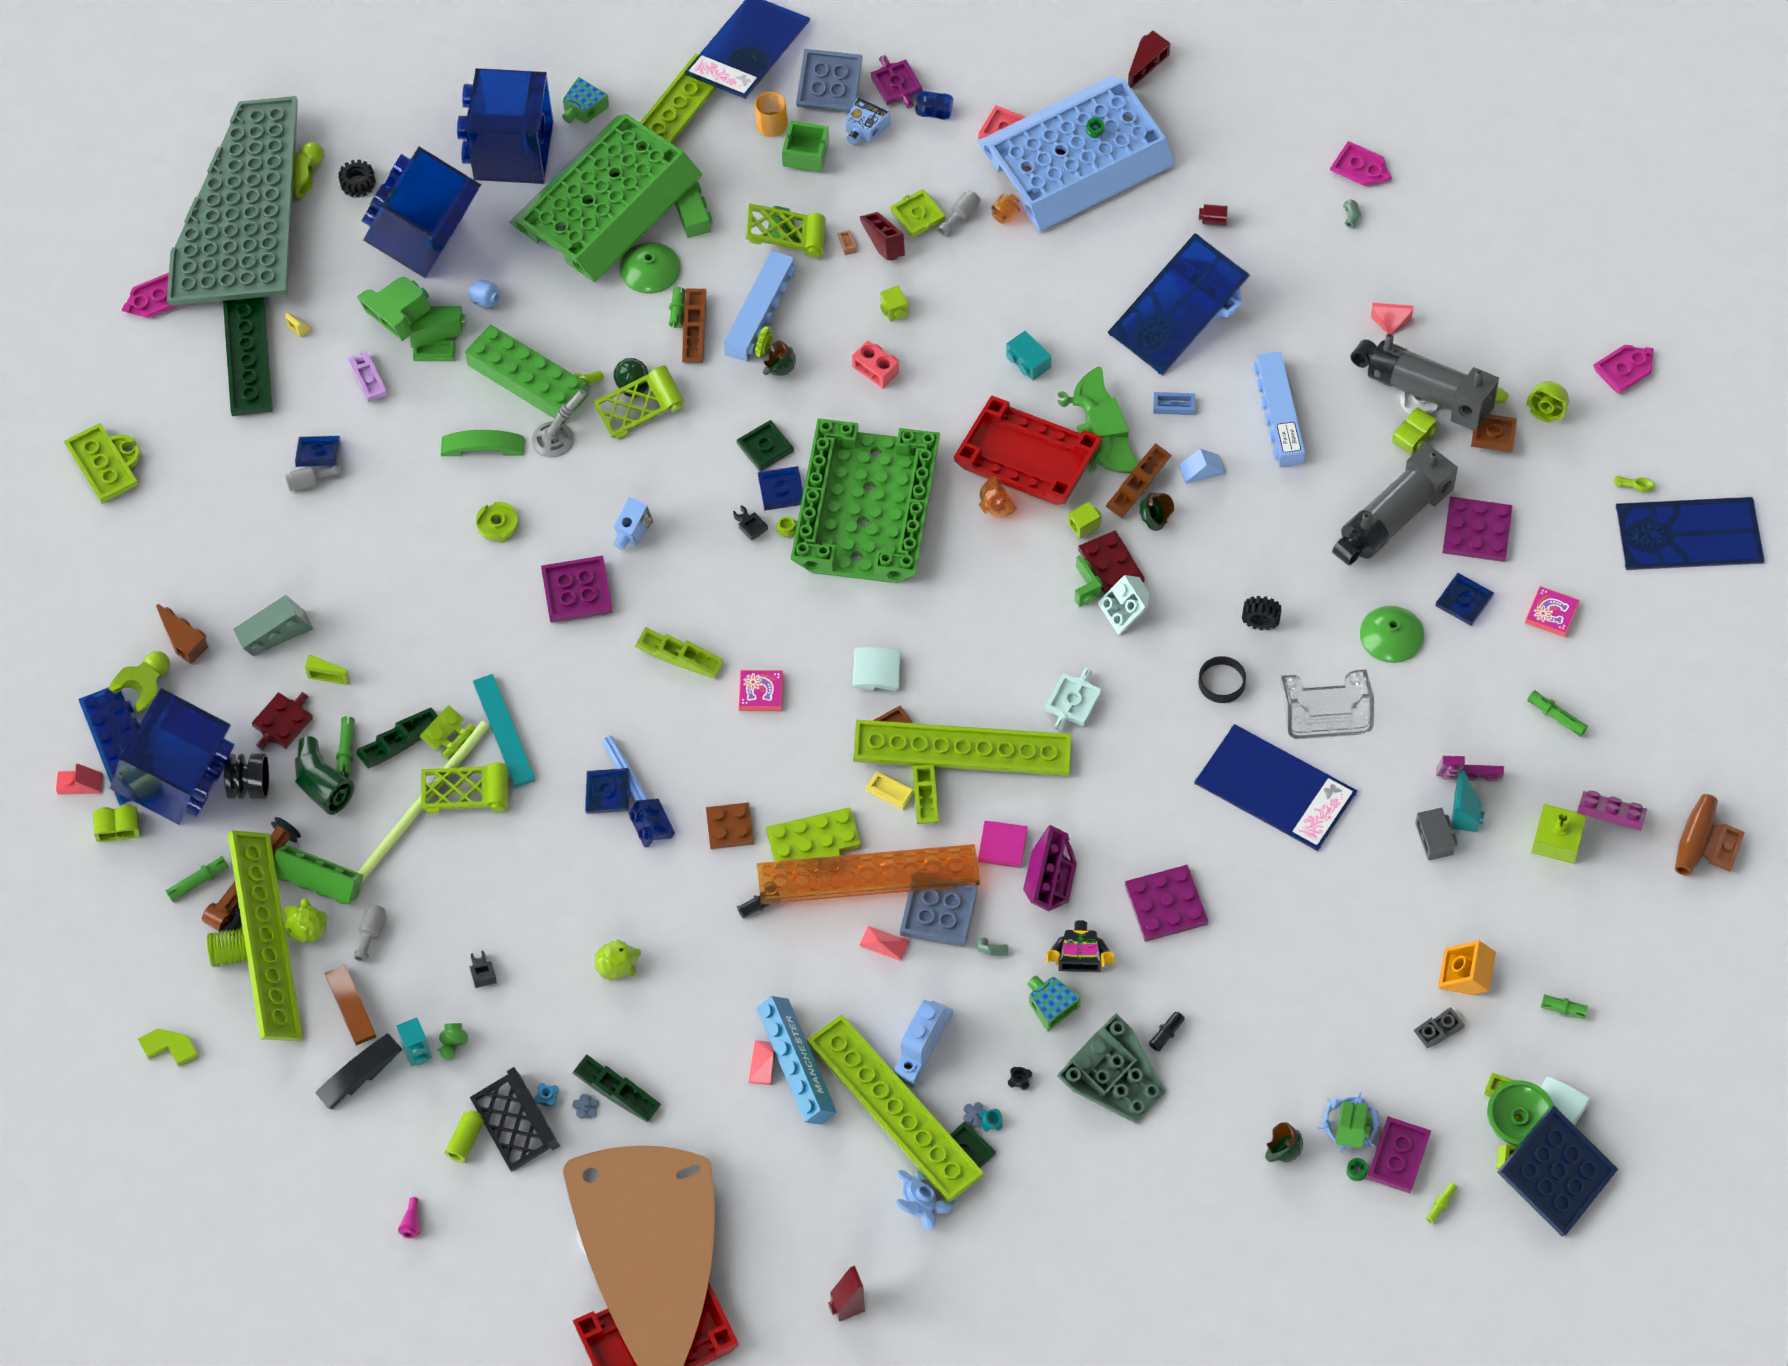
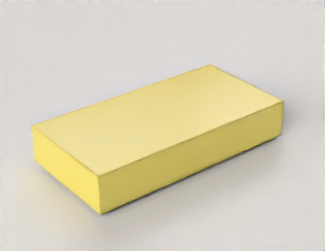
M876 771L866 786L867 792L902 810L914 795L913 789Z

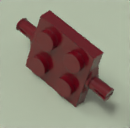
M278 692L254 719L252 727L263 735L256 744L260 750L263 751L269 742L277 743L287 749L309 724L313 716L302 708L303 703L309 698L306 693L301 692L294 701Z

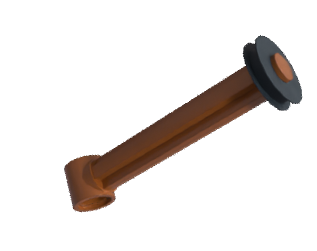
M275 817L276 822H271L272 827L275 829L270 835L273 857H275L276 850L286 845L288 841L296 843L297 838H301V834L294 826L279 817ZM235 881L220 901L216 904L211 903L202 915V921L219 932L223 931V928L232 918L233 911L239 905Z

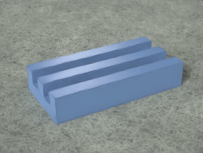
M1154 392L1153 414L1194 415L1195 393Z

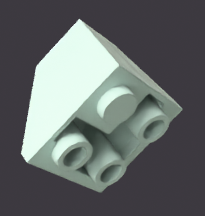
M1124 575L1098 601V605L1117 634L1121 635L1148 608L1150 593L1140 577Z

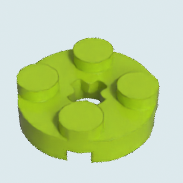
M494 502V505L490 506L487 504L479 510L476 516L478 533L490 541L506 542L518 528L517 514L514 508L505 502ZM498 518L501 519L500 524H494V522H492L493 520L497 521Z

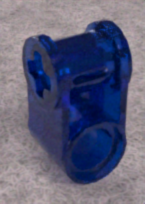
M921 91L916 95L917 104L915 112L921 117L946 120L951 117L954 99L946 93Z

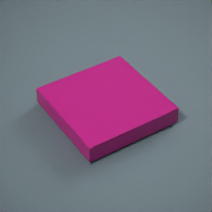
M984 820L978 862L1021 868L1028 826Z

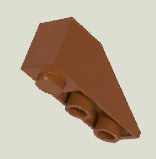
M157 604L159 616L175 653L192 664L208 648L205 639L206 635L200 629L195 630L184 618L179 619L170 608H164Z

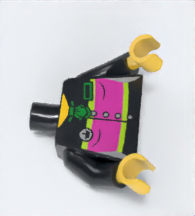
M1078 920L1074 922V930H1066L1064 936L1059 937L1051 949L1047 951L1045 963L1048 964L1049 961L1055 962V965H1059V971L1101 973V964L1102 967H1105L1106 963H1111L1112 966H1115L1114 953L1110 952L1103 939L1097 937V932L1087 930L1088 923L1084 920Z

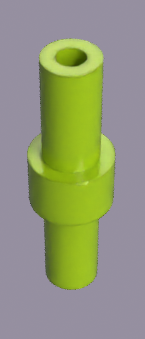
M1450 1182L1443 1194L1438 1195L1434 1201V1207L1426 1217L1429 1223L1433 1224L1440 1213L1445 1211L1450 1204L1449 1200L1458 1188L1454 1183Z

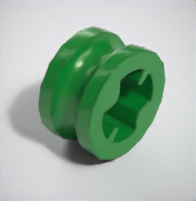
M1099 118L1089 119L1086 124L1087 135L1092 138L1100 137L1104 132L1103 121ZM1094 125L1098 126L1097 130H1092Z
M1360 1158L1350 1160L1346 1170L1347 1176L1353 1181L1363 1180L1368 1170L1367 1163ZM1355 1166H1360V1173L1356 1174L1354 1173L1355 1170L1351 1169H1354Z

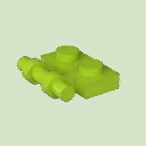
M448 705L419 737L435 751L440 745L444 747L445 750L441 755L444 759L448 760L471 735L475 727L472 724H468L465 729L462 728L460 724L464 718ZM452 732L456 733L458 736L453 742H450L447 738Z

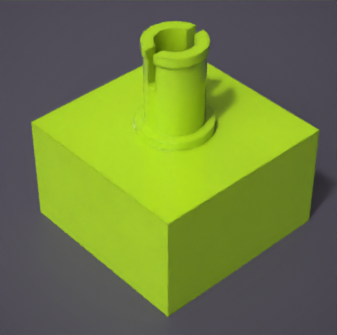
M1544 804L1531 853L1574 864L1586 815Z

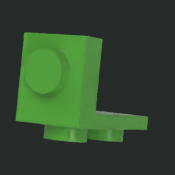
M1081 555L1076 557V568L1087 584L1075 590V602L1079 607L1084 604H1090L1096 598L1101 597V587L1103 586L1100 578L1092 573L1090 563L1087 560L1084 561Z

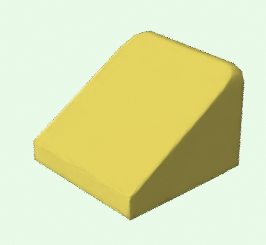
M290 313L285 314L287 326L299 337L304 336L311 330V327L298 316Z

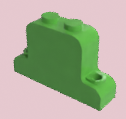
M406 277L397 278L379 292L366 290L357 296L365 312L401 341H404L412 334L410 325L431 308L427 300L430 297L428 292L423 287L420 289L414 280L410 281Z

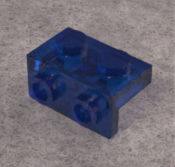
M659 798L637 800L629 811L630 820L644 847H649L653 840L671 839L674 836L675 832Z

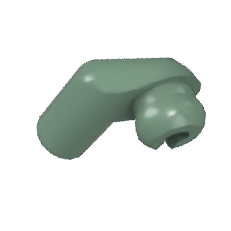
M1350 199L1344 202L1343 208H1346L1345 211H1349L1350 214L1345 221V225L1353 228L1361 216V212L1357 202Z
M978 938L976 940L977 946L975 947L978 952L990 956L1008 955L1007 944L988 945L987 938Z

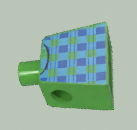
M578 77L563 98L565 113L562 115L563 120L568 124H571L575 119L588 123L609 107L608 94Z
M1034 976L1029 980L1027 985L1033 990L1029 994V1004L1047 1031L1080 1008L1081 997L1057 978L1051 977L1046 982H1043L1038 976Z

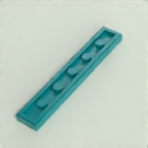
M493 674L473 680V685L504 762L508 766V772L514 787L517 788L534 782V774Z

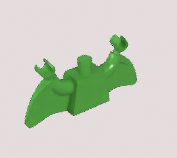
M1096 367L1078 382L1073 397H1069L1066 392L1061 391L1058 393V396L1065 399L1062 401L1057 400L1061 407H1066L1069 403H1073V406H1079L1085 410L1086 423L1077 426L1078 433H1082L1085 430L1102 437L1099 451L1093 456L1094 459L1090 461L1093 467L1088 470L1089 473L1095 472L1096 464H1100L1111 471L1132 473L1139 461L1129 448L1128 427L1116 398H1111L1105 389L1102 368Z

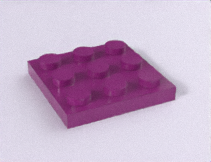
M1450 496L1442 553L1505 562L1513 505Z
M603 555L541 565L550 623L613 613Z
M1188 864L1125 881V888L1145 942L1208 925V919Z

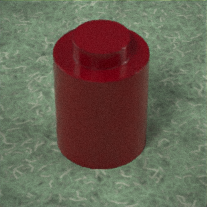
M1204 204L1203 208H1199V220H1202V224L1226 226L1228 206Z

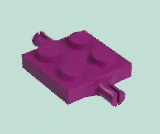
M886 55L881 56L879 61L883 67L871 72V79L886 105L903 101L908 109L912 108L914 103L910 97L922 93V86L907 60L890 63Z

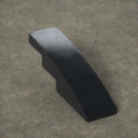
M387 1033L350 1060L315 1093L327 1108L332 1110L347 1094L352 1095L366 1080L372 1081L403 1049Z

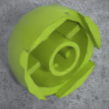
M1545 381L1537 384L1531 390L1526 404L1527 406L1529 404L1531 408L1530 413L1534 417L1544 422H1551V420L1556 419L1560 421L1565 417L1570 401L1564 387L1552 381Z

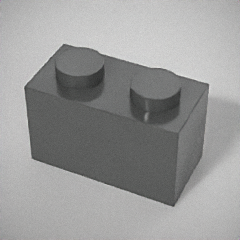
M1443 808L1417 813L1415 825L1428 861L1453 855L1455 846H1457V838L1454 833L1451 834L1449 828L1451 827L1450 818L1444 814Z

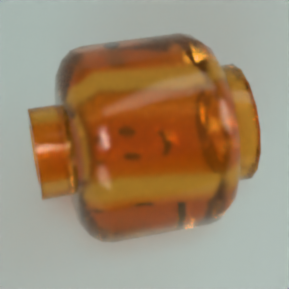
M1002 194L992 204L991 214L1001 224L1004 222L1011 223L1021 211V207L1018 204L1020 201L1013 194Z

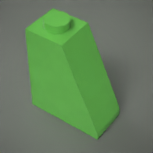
M431 306L428 312L410 325L412 329V334L410 335L411 348L462 335V328L466 326V314H462V306Z

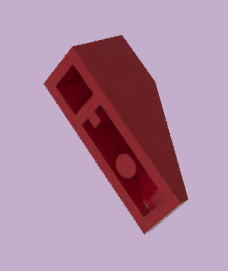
M1155 31L1144 35L1139 42L1128 74V85L1130 88L1134 87L1170 55V42Z
M878 212L860 216L862 225L881 256L886 260H896L898 257L905 256L904 234Z
M855 1265L847 1270L830 1292L831 1301L828 1302L831 1314H836L839 1321L865 1312L864 1288Z

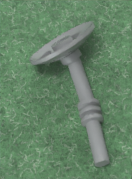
M580 389L568 403L563 404L557 411V416L553 422L542 424L533 433V447L542 456L558 457L565 454L573 444L572 431L562 422L568 419L574 412L573 409L585 397L586 392L583 389ZM561 428L566 431L568 438L562 436ZM539 437H542L545 443L543 448L537 442ZM561 444L564 445L559 449L551 450V448L559 447Z

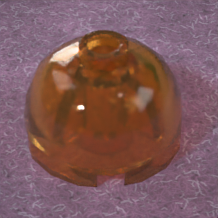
M996 476L988 479L980 488L979 496L982 502L979 503V506L985 514L989 512L993 517L1003 518L1017 510L1016 505Z

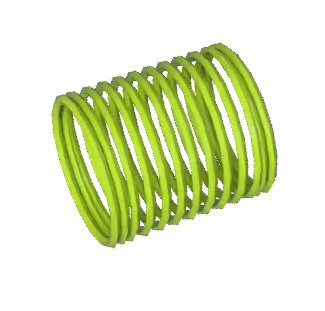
M240 928V930L236 929V931L233 929L232 931L229 930V932L226 930L225 932H211L207 934V950L211 967L223 966V963L225 966L227 964L230 965V963L234 964V962L241 964V960L243 963H245V960L248 963L243 928Z

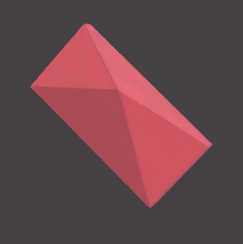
M1372 304L1371 318L1388 334L1395 333L1412 320L1413 306Z
M870 926L867 927L860 942L861 947L901 961L909 944V940Z
M755 1040L749 1083L771 1085L776 1057L771 1042Z

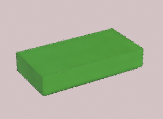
M441 340L413 349L414 361H454L455 357L454 340Z

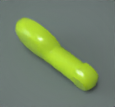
M1622 476L1614 478V484L1618 487H1631L1640 492H1648L1655 488V483L1648 478L1640 477L1635 480L1622 478Z

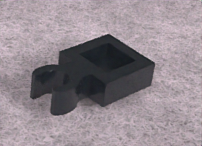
M740 506L743 514H737L733 511L734 519L740 521L738 523L739 529L751 541L768 530V525L755 512L749 515L746 507Z
M483 950L481 951L482 957L478 959L474 958L473 953H471L473 965L470 966V972L475 988L497 983L492 962H486Z

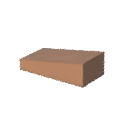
M850 230L838 233L844 254L856 253V245Z

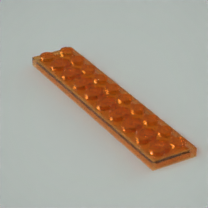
M975 844L757 863L761 905L980 885Z

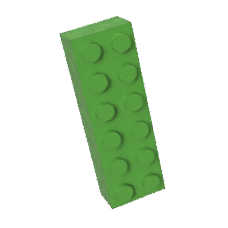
M491 324L465 351L468 366L554 419L557 416V411L563 404L568 403L580 389H583L586 395L573 409L574 412L588 397L585 381Z

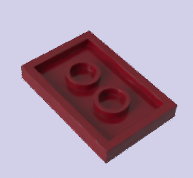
M1116 530L1078 546V551L1084 561L1087 560L1090 563L1092 573L1100 578L1103 585L1101 589L1104 594L1124 575L1140 577L1144 583L1145 578Z

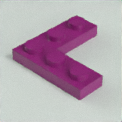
M1443 755L1436 767V776H1442L1444 780H1454L1455 777H1458L1459 770L1465 772L1469 781L1485 778V781L1494 782L1504 775V766L1465 765V756Z

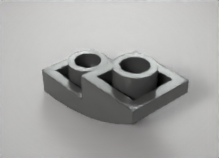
M1450 1007L1433 1019L1431 1017L1413 1031L1425 1047L1430 1048L1452 1036L1465 1026Z

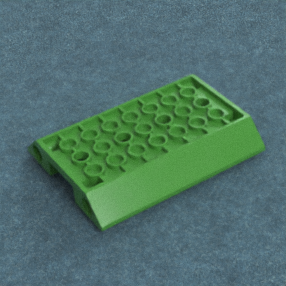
M628 114L619 115L580 151L509 223L536 243L543 240L561 252L568 265L595 283L702 176V173L682 150ZM641 146H647L643 151L638 150ZM613 173H620L618 177H611ZM593 199L592 203L584 204L586 200ZM560 226H566L565 230L563 231H557V228Z
M818 418L791 560L814 574L897 583L916 575L940 433L899 428L898 437L859 432L858 423ZM874 451L881 452V455L878 457H874L871 455V453ZM869 485L875 487L873 491H866L864 488ZM861 520H866L869 522V524L866 526H860L858 525V522ZM859 555L862 557V560L856 562L851 558Z

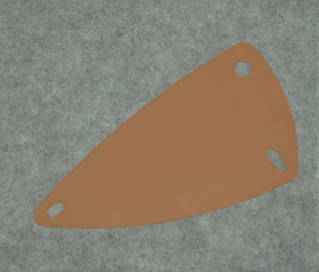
M661 1146L615 1147L570 1159L564 1166L563 1174L576 1225L598 1287L637 1366H684L703 1310L712 1264L715 1201L711 1162L702 1155ZM693 1165L700 1166L698 1173L683 1179H678L676 1176L678 1171ZM594 1168L598 1171V1178L594 1182H586L583 1179L584 1171Z

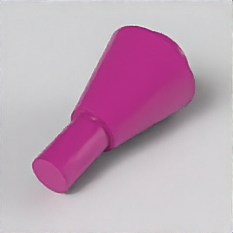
M410 1197L408 1210L398 1228V1232L408 1239L414 1238L421 1233L417 1211L419 1199L417 1197Z

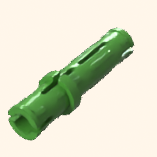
M1536 690L1528 697L1527 702L1539 708L1542 714L1545 716L1549 715L1579 737H1582L1586 732L1588 725L1561 709L1552 699L1545 698Z
M347 716L341 718L339 751L336 754V759L338 760L337 772L342 774L344 770V776L347 778L350 777V764L353 761L352 740L355 719L350 716L349 724H347Z
M220 856L206 866L202 865L200 870L171 888L166 889L165 891L170 900L174 902L208 880L210 882L213 880V876L229 868L223 856Z

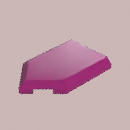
M1350 141L1346 143L1330 167V171L1363 186L1392 180L1383 156Z
M169 273L134 286L121 310L150 318L179 306H169L167 303Z
M1623 345L1595 363L1593 367L1597 374L1616 393L1620 394L1652 373L1654 348L1645 347L1643 349L1635 348L1633 345Z

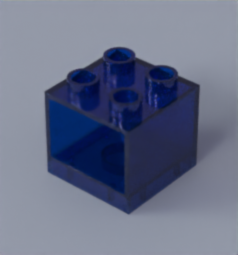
M476 68L473 84H464L462 103L463 108H469L467 116L459 115L457 121V137L459 140H463L461 151L462 163L471 164L474 180L544 184L554 123L547 72Z
M420 146L411 159L401 153L392 167L384 184L382 183L370 203L371 205L361 222L370 227L363 241L426 278L465 215L481 184Z
M160 688L119 760L110 789L178 825L181 824L186 813L198 817L209 796L208 793L214 781L217 782L224 771L225 763L235 746L234 743L226 739L231 724Z

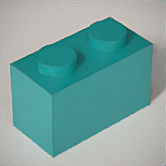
M1023 331L1006 343V356L1008 360L1012 363L1014 362L1022 374L1028 376L1032 381L1051 368V355L1026 331Z
M418 1017L396 1025L411 1067L422 1065L429 1059H432L428 1042Z

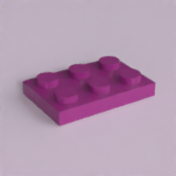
M1592 790L1588 792L1583 791L1577 810L1579 814L1639 831L1642 830L1647 808H1643L1639 803L1632 802L1629 804L1622 802L1620 798L1613 796L1609 798L1604 797Z
M1388 1116L1367 1179L1411 1194L1431 1130Z

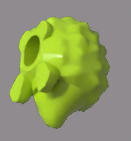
M302 898L299 902L301 907L287 906L283 909L286 916V921L284 922L285 930L288 937H292L295 941L312 944L320 939L326 931L327 916L325 912L318 911L312 907L307 898Z
M619 939L610 941L599 948L598 952L594 955V967L600 976L608 980L625 977L626 974L634 976L636 968L633 965L640 957L641 950L631 947Z

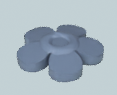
M582 1094L580 1100L573 1101L572 1107L577 1110V1117L584 1118L587 1115L589 1118H592L596 1115L595 1108L598 1106L596 1099L589 1101V1095Z
M976 1102L974 1106L966 1104L964 1106V1112L966 1113L963 1116L966 1123L972 1122L973 1126L980 1127L982 1125V1118L979 1117V1113L983 1109V1104L980 1102Z

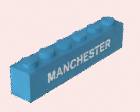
M771 996L756 1007L804 1122L822 1125L837 1114L836 1108L789 999Z

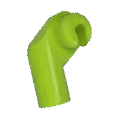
M600 370L584 375L581 373L574 374L585 381L587 385L603 380V373Z

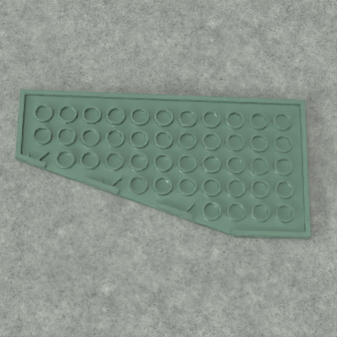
M296 96L238 102L222 144L217 148L209 165L208 175L198 197L195 196L184 220L185 225L178 241L170 251L167 303L169 306L287 295L298 99Z

